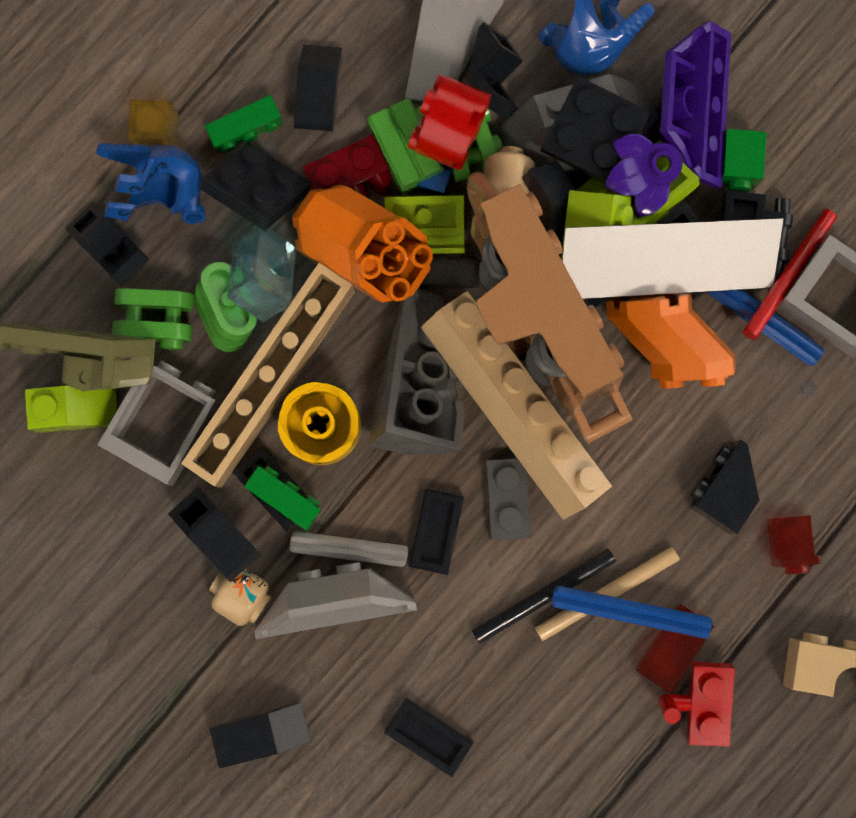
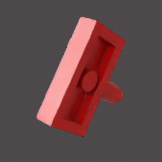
M691 662L689 695L663 694L659 697V708L665 721L669 724H675L680 720L681 714L679 711H688L686 739L689 745L730 747L735 668L732 663Z

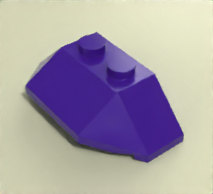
M712 21L702 23L665 52L660 133L662 143H668L677 148L681 154L682 162L699 177V182L713 188H721L731 33Z

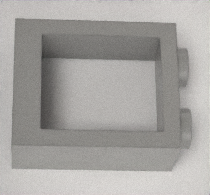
M829 235L822 240L778 307L849 357L855 359L856 336L804 300L832 259L856 274V252L832 235Z
M161 360L157 367L153 365L152 381L150 384L131 386L100 439L98 446L161 482L175 486L185 469V466L181 464L222 403L213 399L216 393L215 390L197 380L193 382L192 386L178 379L182 373L181 371ZM157 379L204 405L170 465L123 439Z

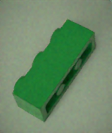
M269 95L204 126L214 148L219 154L221 152H231L236 148V145L242 142L250 143L256 140L259 134L266 131L267 133L276 131L283 124V120L272 96Z
M268 465L265 469L258 466L244 487L308 531L322 512V509L318 507L320 502L309 494L306 498L298 493L300 488L291 481L287 480L284 483L277 478L279 473Z

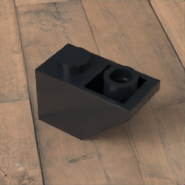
M742 440L734 441L731 445L725 443L720 448L712 461L716 468L709 478L703 476L690 494L694 498L690 508L728 534L739 533L760 501L749 447Z
M199 486L168 513L183 533L230 582L261 555L228 516Z

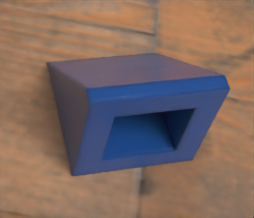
M448 169L419 183L418 190L431 195H445L451 178V170Z

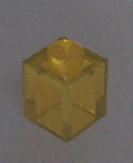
M130 99L129 141L135 145H172L177 147L178 113L171 102Z

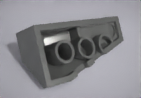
M417 289L413 296L400 301L374 406L368 446L403 455L458 453L461 449L465 412L463 401L458 399L455 383L458 377L421 329L439 309L444 307L441 295Z

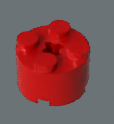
M438 75L432 90L429 89L420 109V113L424 115L420 125H416L411 135L408 148L414 150L417 154L461 171L470 154L468 148H471L473 141L476 140L492 94L449 76Z

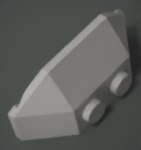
M360 562L336 566L337 574L321 577L320 569L296 573L298 581L290 582L286 585L254 631L255 638L261 639L417 611V604L415 599L371 568L361 569Z

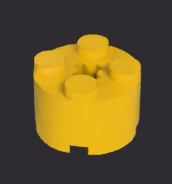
M311 382L297 387L285 398L279 413L278 433L287 450L297 458L313 465H330L347 457L357 445L361 436V418L356 405L345 391L331 384ZM317 415H320L323 419L330 418V421L326 424L327 431L323 434L318 430L311 431V428L315 425L313 418Z

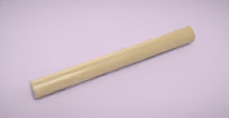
M671 546L594 593L617 598L679 561V556ZM563 610L536 626L535 630L541 640L544 641L588 614Z

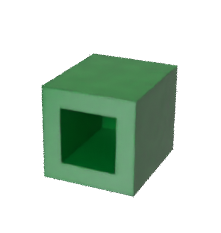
M727 129L725 131L722 186H727V190L749 192L751 188H756L764 179L767 132Z

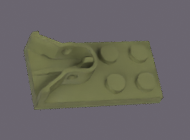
M0 322V350L17 348L20 353L43 355L44 352L64 354L62 382L78 390H106L148 385L152 381L155 339L21 322Z

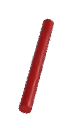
M829 209L822 211L742 331L747 338L751 340L758 338L837 219V215Z

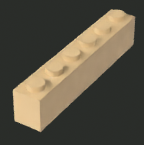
M320 262L317 264L181 464L214 487H223L354 295L355 291L350 282Z
M468 291L439 309L421 327L563 520L588 507L612 487L507 343L499 345L495 342L476 306L475 300Z

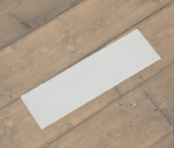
M783 219L565 228L562 262L582 299L770 288L774 284Z

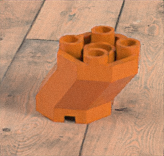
M337 185L331 186L332 188L310 190L292 216L293 227L297 229L298 240L295 239L296 250L317 265L320 262L350 282L353 287L381 303L393 300L397 302L403 301L413 296L430 271V263L433 259L432 249L428 246L427 236L406 218L395 215L347 186Z
M690 292L682 293L678 300L676 293L629 296V301L620 302L619 296L606 303L607 318L651 363V378L659 380L660 388H679L684 386V381L700 380L701 386L705 387L721 386L726 384L725 379L729 378L730 375H734L736 371L735 353L692 309Z

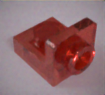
M811 515L767 519L772 566L785 567V574H801L810 572L809 565L821 564V556L815 555Z

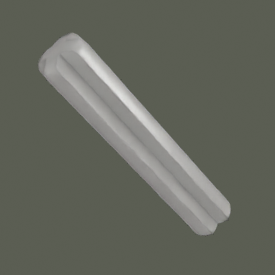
M300 531L293 532L290 539V551L293 553L403 567L407 563L408 547L405 545Z

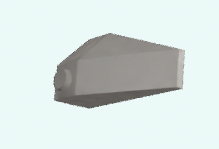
M423 0L405 99L423 103L428 90H432L438 75L449 76L459 81L473 55L478 27L483 22L488 25L491 24L495 15L497 16L504 0Z

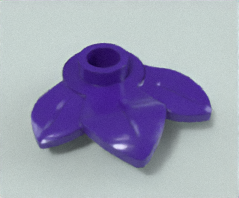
M639 134L623 136L613 142L614 149L621 161L610 171L604 187L608 191L619 195H635L634 205L637 216H648L660 209L668 200L670 182L674 181L682 170V157L677 148L671 144H653L649 139ZM659 156H665L669 161L666 171H660L656 166Z

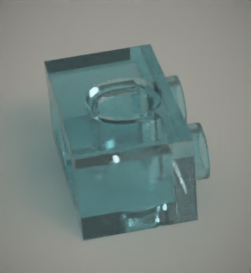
M254 226L234 242L227 298L263 323L277 313H283L293 299L292 290L296 247L272 229L268 228L266 231H263L259 227Z

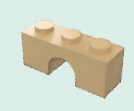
M804 632L803 640L790 638L783 686L796 691L833 697L838 676L846 669L856 668V641L843 639V646L841 647L827 644L828 637Z

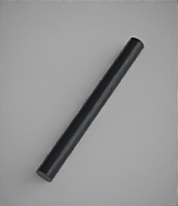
M609 549L604 550L473 629L474 636L479 644L485 642L551 602L556 586L574 588L616 563L615 557Z

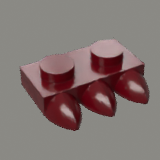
M370 135L302 166L308 181L312 182V190L344 185L367 198L366 184L368 183L381 196H389L391 192L392 180L390 170L374 135Z

